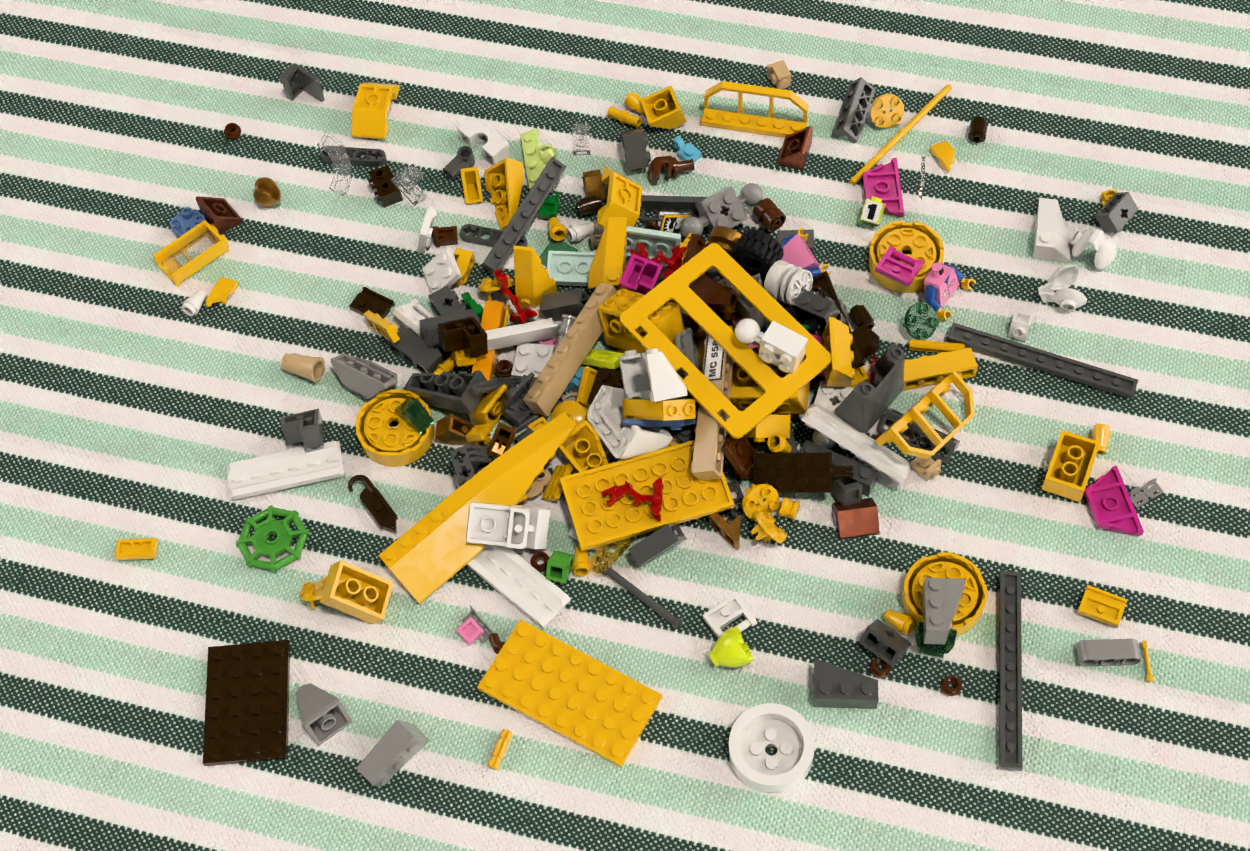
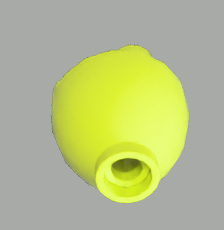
M737 625L725 630L715 642L712 651L708 652L715 667L721 665L737 668L751 664L754 661L751 650L747 643L744 642Z

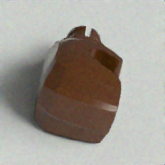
M661 156L652 160L649 165V173L653 184L657 185L661 170L667 169V178L673 175V178H678L679 172L693 171L695 167L693 159L677 161L672 156Z

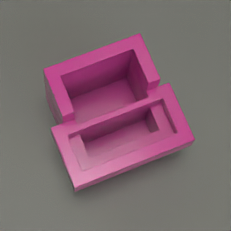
M632 253L618 287L646 295L656 287L663 265Z

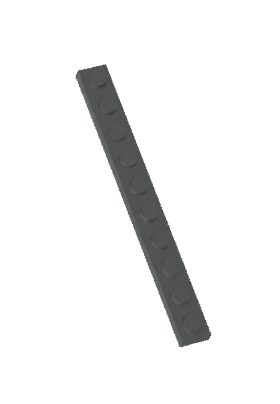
M952 323L946 340L950 343L965 344L966 348L971 347V349L1130 399L1133 398L1138 379L957 323Z
M1000 571L999 769L1022 771L1021 572Z

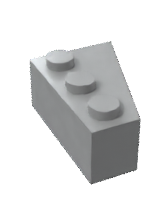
M924 577L922 589L924 644H946L964 594L966 579Z
M396 720L356 769L372 786L382 787L430 740L414 724Z

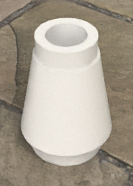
M591 223L571 225L566 229L568 240L575 243L587 237L590 233H594Z
M198 290L183 302L181 307L183 312L188 316L198 314L207 295L203 291Z

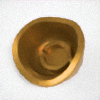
M263 177L255 181L253 196L260 205L269 207L280 202L281 192L272 179Z

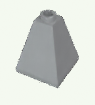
M311 683L302 685L296 692L302 723L318 747L352 723L340 700Z

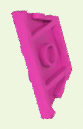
M897 158L891 159V162L886 165L880 164L874 169L864 172L862 178L865 200H871L872 196L882 199L881 203L886 204L884 212L904 217Z
M1115 465L1104 476L1102 475L1094 484L1085 489V498L1097 528L1141 536L1144 530L1118 467Z

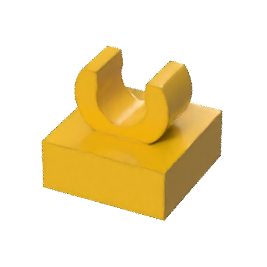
M489 423L474 425L465 437L468 442L475 441L477 446H480L483 442L487 446L491 442L488 434L492 431Z

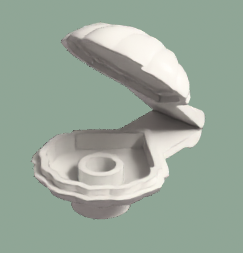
M1089 228L1082 233L1077 231L1070 240V244L1073 245L1072 257H1078L1087 245L1092 243L1096 251L1095 267L1099 270L1109 267L1117 255L1115 239L1110 236L1105 238L1103 231L1097 228Z
M1075 264L1059 267L1051 275L1048 283L1038 288L1042 302H1055L1066 311H1074L1076 308L1087 303L1086 296L1078 290L1069 288L1076 282L1080 268Z

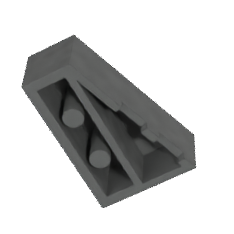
M814 659V707L877 709L879 700L878 680Z

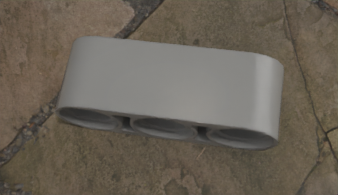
M1136 639L1083 640L1076 644L1079 665L1122 666L1135 665L1141 662L1138 641Z

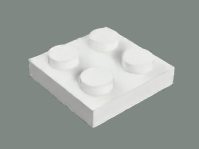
M445 247L422 268L431 293L445 286L450 288L462 277L452 250L448 247Z
M530 343L517 345L511 376H514L515 379H521L523 375L528 376L532 372L535 374L532 380H536L553 355L555 346Z

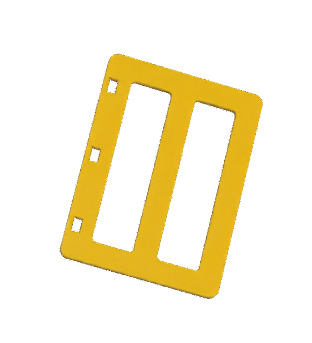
M716 243L709 244L620 315L621 324L646 350L658 348V351L664 353L676 372L682 369L688 375L685 379L679 375L686 385L687 391L736 439L746 435L828 367L832 361L831 354ZM710 268H715L770 323L775 321L808 338L805 351L806 360L797 367L794 374L789 373L783 378L779 377L747 344L737 339L735 332L689 288V285ZM669 300H674L765 393L744 411H739L648 317ZM641 328L647 335L642 338L636 330ZM723 411L729 418L724 421L718 415L719 412Z

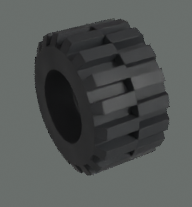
M756 229L744 231L732 250L734 260L745 271L754 275L760 273L761 277H766L771 266L781 260L784 255L783 249L776 239Z

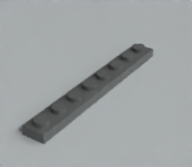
M553 156L550 158L482 263L483 267L492 273L503 267L514 246L517 245L567 167Z

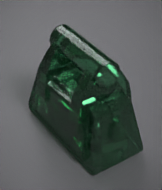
M918 622L915 639L917 646L920 647L919 653L943 658L944 653L948 654L954 647L957 631L950 630L945 645L924 644L923 622Z

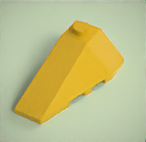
M505 158L484 170L485 187L491 194L490 201L491 204L495 205V215L500 229L503 230L518 209L524 181L523 162L510 158Z
M627 217L608 218L589 269V290H595L599 283L613 285L616 290L621 289L618 285L626 268Z

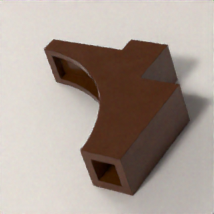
M699 234L691 235L687 245L686 257L683 259V265L705 248V242ZM707 271L689 285V288L712 311L735 313L739 295L732 287L723 286L709 278Z

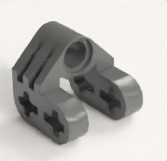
M468 444L451 452V460L459 486H462L491 463L488 452L483 446ZM459 456L463 458V462H459ZM463 471L467 472L466 477L464 476Z

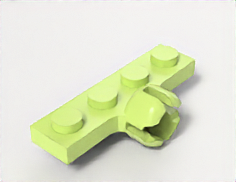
M536 128L520 134L529 189L532 188L550 158L557 156L552 144L547 143L541 146L539 131Z

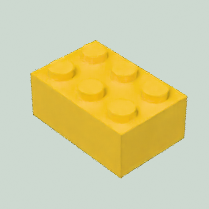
M1061 430L1041 490L1081 502L1100 442Z
M340 560L330 566L320 603L368 623L375 624L384 619L394 582Z

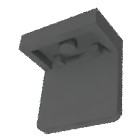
M294 63L280 75L286 96L291 101L302 91L307 92L321 102L325 100L320 79L315 74L312 75L307 72L304 67H299Z
M532 372L528 376L523 375L517 387L512 386L506 394V399L502 403L501 414L517 427L532 413V410L523 400L529 391L528 387L535 375Z

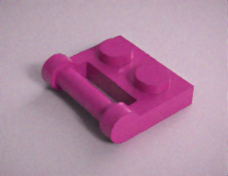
M890 246L876 266L875 272L909 287L922 269L924 261L911 258Z

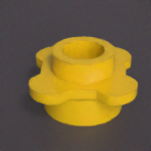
M1112 189L1102 192V205L1104 206L1118 192Z

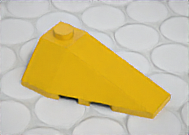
M514 246L515 293L519 305L524 308H536L541 304L543 295L557 293L556 281L554 278H550L548 269L543 268L541 259L532 247Z
M587 420L577 426L564 444L560 445L557 449L576 473L608 464L599 435Z

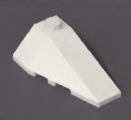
M1039 198L1032 258L1070 263L1071 244L1058 200Z

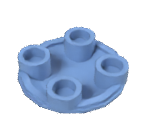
M185 207L170 221V226L173 233L177 236H182L206 219L202 213Z

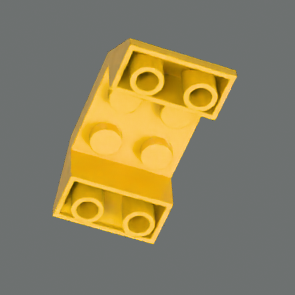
M365 82L359 85L352 109V137L386 139L389 128L387 121L391 100H397L400 85Z
M604 166L601 182L609 185L607 204L598 210L597 226L605 229L609 217H627V226L634 227L640 216L642 186Z

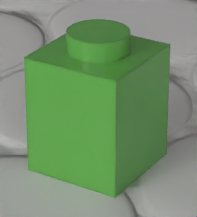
M554 550L547 561L546 579L565 583L572 571L573 554Z

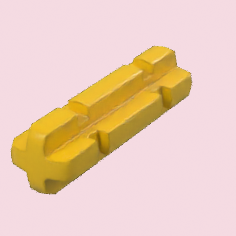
M502 729L499 735L500 739L497 740L492 757H490L487 763L491 769H499L500 760L503 759L509 745L508 742L511 741L513 734L507 729Z

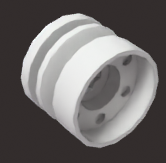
M779 260L769 269L764 281V289L775 300L794 307L793 303L801 290H811L813 283L812 273L801 267H795L786 261Z

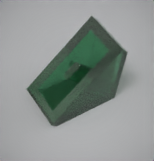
M408 398L394 410L396 414L419 434L423 433L434 423V420L418 399Z

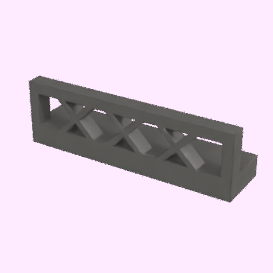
M862 77L849 83L832 132V136L836 139L845 135L854 143L859 140L876 90ZM864 88L869 91L867 96L865 95ZM859 100H862L863 109L860 107ZM855 113L858 114L859 122L856 121ZM851 126H853L855 134L849 131Z
M642 195L641 223L655 221L658 224L660 212L689 213L692 217L700 218L695 204L707 197ZM645 212H654L656 215L645 217Z
M892 408L887 409L877 431L884 433L886 431L884 426L887 419L895 423L903 413ZM916 422L911 425L907 424L909 427L907 429L912 431L914 438L907 440L903 437V439L910 447L928 451L935 447L931 440V447H921L919 439L923 437L928 438ZM934 429L942 439L947 436V434ZM952 437L944 445L950 449L946 458L940 456L938 451L932 458L940 459L943 463L948 464L954 450L958 448L960 440Z

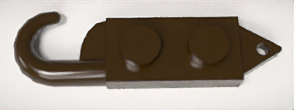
M365 475L353 476L348 482L349 491H353V483L361 481L366 487L360 494L363 505L381 529L385 528L396 533V520H398V517L378 489Z

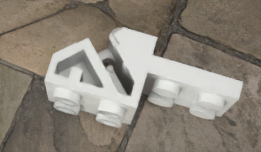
M471 502L466 542L525 549V547L546 549L550 508Z

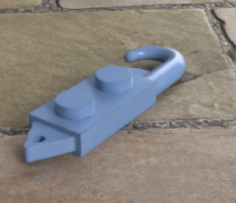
M623 419L621 424L630 427L632 425L651 427V430H663L665 426H671V430H682V426L697 424V419L669 421Z

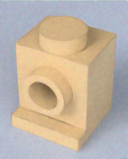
M784 60L767 65V77L771 79L772 84H775L778 89H785L791 86V73Z

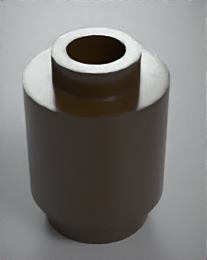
M975 117L970 122L968 133L970 141L981 143L986 139L988 124L985 118Z
M596 194L581 198L575 202L579 216L596 213L600 207H603L600 196L597 197Z
M855 305L850 309L849 318L856 328L863 324L870 329L874 327V319L864 305Z

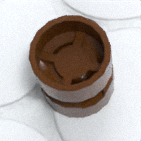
M770 198L761 200L753 209V215L762 222V225L769 232L778 230L786 221V215L777 208Z

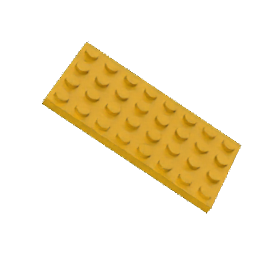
M695 440L564 476L560 478V483L581 551L658 530L668 523L675 525L734 508L735 504L723 470L721 479L700 481L691 473V463L693 462V445ZM661 477L662 484L664 485L660 511L661 521L658 522L651 514L650 508L653 506V503H641L638 506H633L635 500L630 495L625 494L613 505L608 506L606 501L611 496L603 498L601 493L615 485L617 487L625 485V481H627L637 493L653 495L654 487L652 484Z
M521 619L477 686L481 692L620 768L624 765L663 698L662 694Z

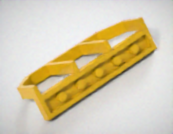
M722 81L705 91L701 126L785 138L806 128L809 105L790 90ZM722 90L738 92V113L709 109V97ZM743 93L769 97V117L743 114ZM774 98L788 99L804 112L803 122L773 118Z
M953 371L938 382L875 441L879 446L886 442L888 444L894 442L905 455L929 459L975 416L972 390L957 372ZM951 383L957 387L964 397L966 418L962 421L939 396V394L942 396L951 389L949 387ZM929 403L931 405L934 404L954 427L944 439L938 435L922 416L930 408L928 406ZM916 422L933 442L935 447L931 451L910 447L900 434L909 428L908 423L911 425Z

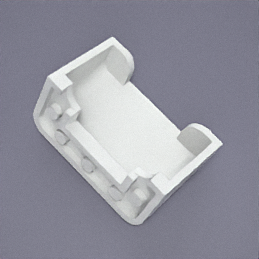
M658 348L648 349L644 353H636V350L624 351L625 355L619 356L626 399H651V402H657L688 395L686 385L664 353L658 351Z
M606 385L601 386L588 409L587 419L615 458L628 459L664 449L669 445L673 437L667 430L661 429L656 433L651 432L646 426H623L621 424L623 419H631L623 418L622 399H626L624 389Z

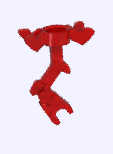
M642 243L636 244L638 252L635 249H630L629 251L631 255L633 253L656 263L662 262L667 264L669 270L664 273V278L666 279L675 272L676 267H681L683 253L686 252L687 247H673L671 249L673 256L670 258L665 257L662 251L657 250L658 256L649 259Z
M500 268L494 271L496 281L501 286L500 291L502 295H506L511 300V303L518 312L510 314V322L517 320L518 323L523 322L524 324L526 319L537 316L538 314L530 308L522 309L520 307L517 296H513L510 292L511 290L508 289L507 275L505 273L502 274Z
M661 477L652 484L654 487L653 495L637 493L627 481H625V485L618 487L615 485L601 493L603 498L611 496L606 501L608 506L613 505L625 494L630 495L635 500L633 506H638L641 503H653V506L650 508L651 514L658 522L661 521L660 511L663 500L662 490L664 489Z

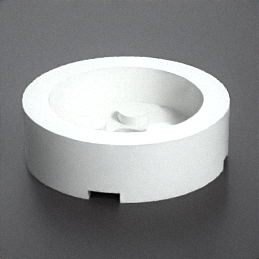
M775 703L761 704L748 709L735 721L729 736V760L736 776L751 789L762 793L786 792L799 785L806 778L812 767L815 749L813 732L803 716L792 708ZM766 747H776L777 753L773 756L768 755L765 752Z

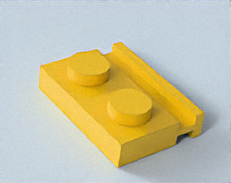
M1087 585L1077 613L1118 628L1127 599Z

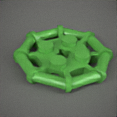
M271 505L250 518L247 517L244 520L245 524L239 539L236 540V546L239 547L248 567L271 570L274 573L283 566L301 558L300 555L305 541L309 537V531L306 530L296 510L290 511L275 508ZM274 516L285 517V519L278 521ZM268 517V519H266V520L262 521L261 523L257 524V522H259V521H261V520H263V519H265V518ZM291 522L296 526V531L290 530L288 525ZM251 528H254V535L248 538ZM270 535L277 536L274 541H268ZM299 537L295 548L292 549L293 538ZM253 544L256 551L253 554L250 553L248 545ZM285 552L289 553V555L276 561V557ZM260 556H264L265 558H269L270 562L257 559Z

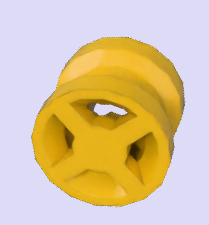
M785 497L780 507L779 516H789L791 520H795L800 508V501L796 500L793 502Z

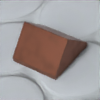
M811 126L785 137L777 161L779 166L804 170L812 144L813 128Z
M196 197L195 200L201 213L210 224L215 225L220 235L242 222V218L224 198Z
M865 498L861 502L843 506L840 502L833 503L840 540L880 534L878 509L873 498Z

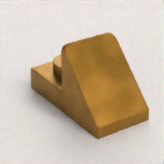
M600 169L583 172L587 196L596 194L597 197L600 196L602 202L606 201Z
M718 513L710 514L709 524L737 551L740 546L741 515L729 523L724 515H719Z

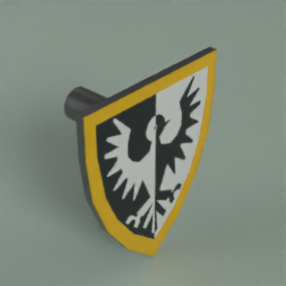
M660 215L658 217V221L661 222L660 231L681 234L680 225L682 221L691 215Z

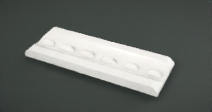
M813 404L809 407L801 419L807 427L818 430L823 437L832 439L842 449L849 450L858 459L870 463L875 470L882 471L894 482L903 484L911 468L909 461L887 447L879 446L874 439L857 431L849 423L819 404Z
M338 441L326 442L317 449H305L303 447L237 461L226 466L231 501L345 476L341 446Z
M485 544V548L481 553L466 564L543 629L571 601L565 592L506 546Z

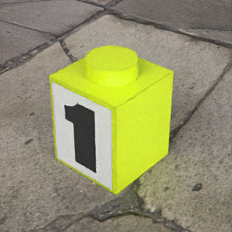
M872 196L871 200L866 199L860 220L880 225L886 204L881 203L882 199Z

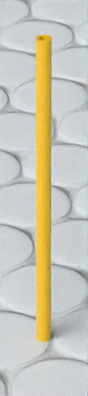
M947 84L849 180L850 183L855 185L863 177L864 172L875 166L952 89L951 85Z

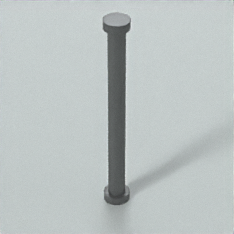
M606 564L603 567L601 573L604 576L608 575L671 623L675 630L680 627L683 622L680 617L676 618L614 571L610 564Z

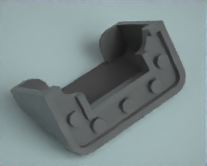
M893 342L870 368V371H874L875 374L872 383L877 387L875 388L869 382H860L836 408L835 412L857 431L862 433L868 432L902 392L905 365L904 351Z

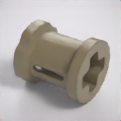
M590 233L591 248L595 249L599 245L602 234L594 235Z

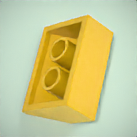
M829 317L823 332V347L831 354L832 358L831 364L825 368L826 387H849L851 381L855 379V369L851 365V362L854 360V352L850 351L853 337L852 334H849V326L834 317Z

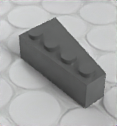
M459 371V374L443 372L440 375H435L434 372L413 373L403 389L417 394L427 405L472 414L484 393L474 394L471 385L487 381L481 371H474V373Z

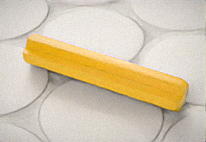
M910 339L908 348L915 351L940 353L955 351L959 348L965 349V344Z

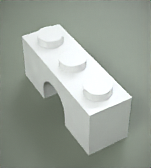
M472 117L458 128L460 140L471 149L478 144H485L482 146L483 158L492 165L510 156L509 143L497 136L494 130L488 129L482 121Z

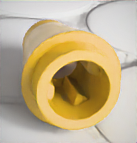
M629 93L624 100L626 107L645 116L640 102L642 98L637 93Z
M556 217L550 218L548 221L550 237L555 241H562L567 234L566 228Z
M1096 424L1091 430L1092 440L1100 442L1097 454H1105L1111 430H1109L1110 427L1106 424Z
M776 433L768 438L767 444L770 451L776 453L791 452L792 447L782 434Z
M580 546L575 548L571 567L573 573L577 576H586L591 570L588 551H581Z
M891 609L886 611L883 618L901 634L906 635L913 631L916 624L912 616Z

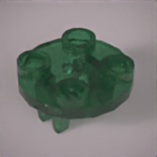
M915 303L907 310L903 327L906 328L907 333L912 338L925 340L933 335L939 326V319L936 317L934 309L928 303Z

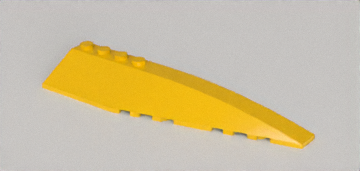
M565 412L531 433L484 467L378 555L419 604L485 548V544L466 542L470 503L517 505L534 483L533 480L536 476L542 473L545 464L555 456V451L558 447L564 444L577 427L576 423Z

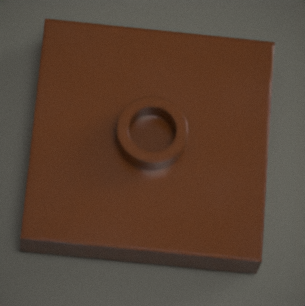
M728 433L721 450L741 479L748 476L753 464V453L757 452L745 435L742 438L736 439Z

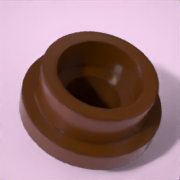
M229 123L225 126L224 134L228 139L238 138L241 135V128L236 123Z
M508 360L499 361L495 367L496 374L501 378L511 376L513 364Z
M536 552L531 557V566L537 571H544L547 569V561L550 557L544 552ZM540 560L544 561L543 564H537Z
M878 657L872 660L870 671L875 677L884 678L889 675L891 666ZM882 666L884 670L879 671L876 667Z
M948 675L942 679L940 687L944 694L955 696L960 693L962 683L956 676ZM953 684L955 688L949 689L947 685Z

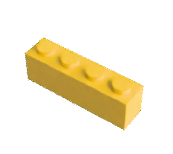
M971 347L959 348L951 352H940L931 356H921L912 360L905 359L902 391L936 385L953 371H956L962 379L976 376L978 365Z

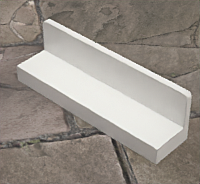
M552 318L487 330L485 331L487 333V349L489 351L554 338L557 335L559 326L553 323Z

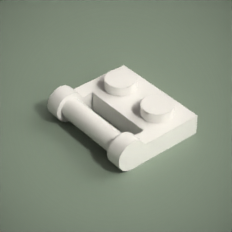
M429 208L426 211L419 235L417 252L424 254L426 247H430L431 236L433 235L432 227H434V219L437 217V211L433 208Z
M417 299L412 300L409 304L396 307L393 315L417 334H420V320L436 317L424 308Z
M734 594L703 614L704 621L717 638L723 633L722 628L742 615L745 617V620L737 625L740 632L757 624L755 617L737 594Z

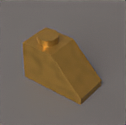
M449 414L437 421L436 439L449 445H476L475 441L468 442L465 437L474 427V424L453 414Z

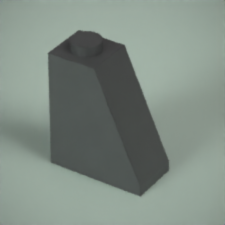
M582 288L543 295L540 311L547 319L552 318L553 321H562V314L577 318L590 297Z
M668 523L629 548L628 550L631 553L629 554L630 559L635 565H645L682 543L687 538L678 524Z

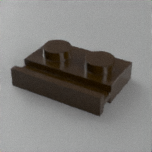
M363 287L362 292L358 293L349 305L350 310L362 316L370 310L374 314L378 313L383 319L388 315L395 303L393 300Z

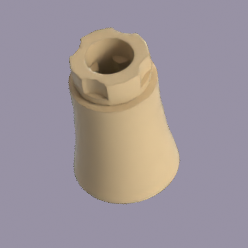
M286 353L282 358L281 368L291 374L317 383L323 376L325 361L322 357Z

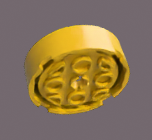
M903 220L891 222L880 228L871 240L868 260L870 272L879 284L889 290L900 293H914L924 290V280L931 272L932 265L934 263L943 264L944 245L939 235L923 223L917 221L909 223L903 222ZM890 246L896 248V251L901 253L903 250H909L911 255L908 254L907 256L924 261L922 269L909 287L875 272L876 266Z
M393 389L376 394L375 398L368 403L366 402L361 407L356 418V434L364 453L380 465L398 467L413 463L429 450L434 440L435 425L428 405L420 396L407 390ZM398 421L400 424L394 427V429L389 426L391 422Z
M946 552L922 557L913 564L905 578L902 603L906 615L912 616V619L916 621L915 626L923 631L922 589L924 577L966 579V584L948 637L959 636L971 630L980 620L987 600V585H985L980 570L968 559Z

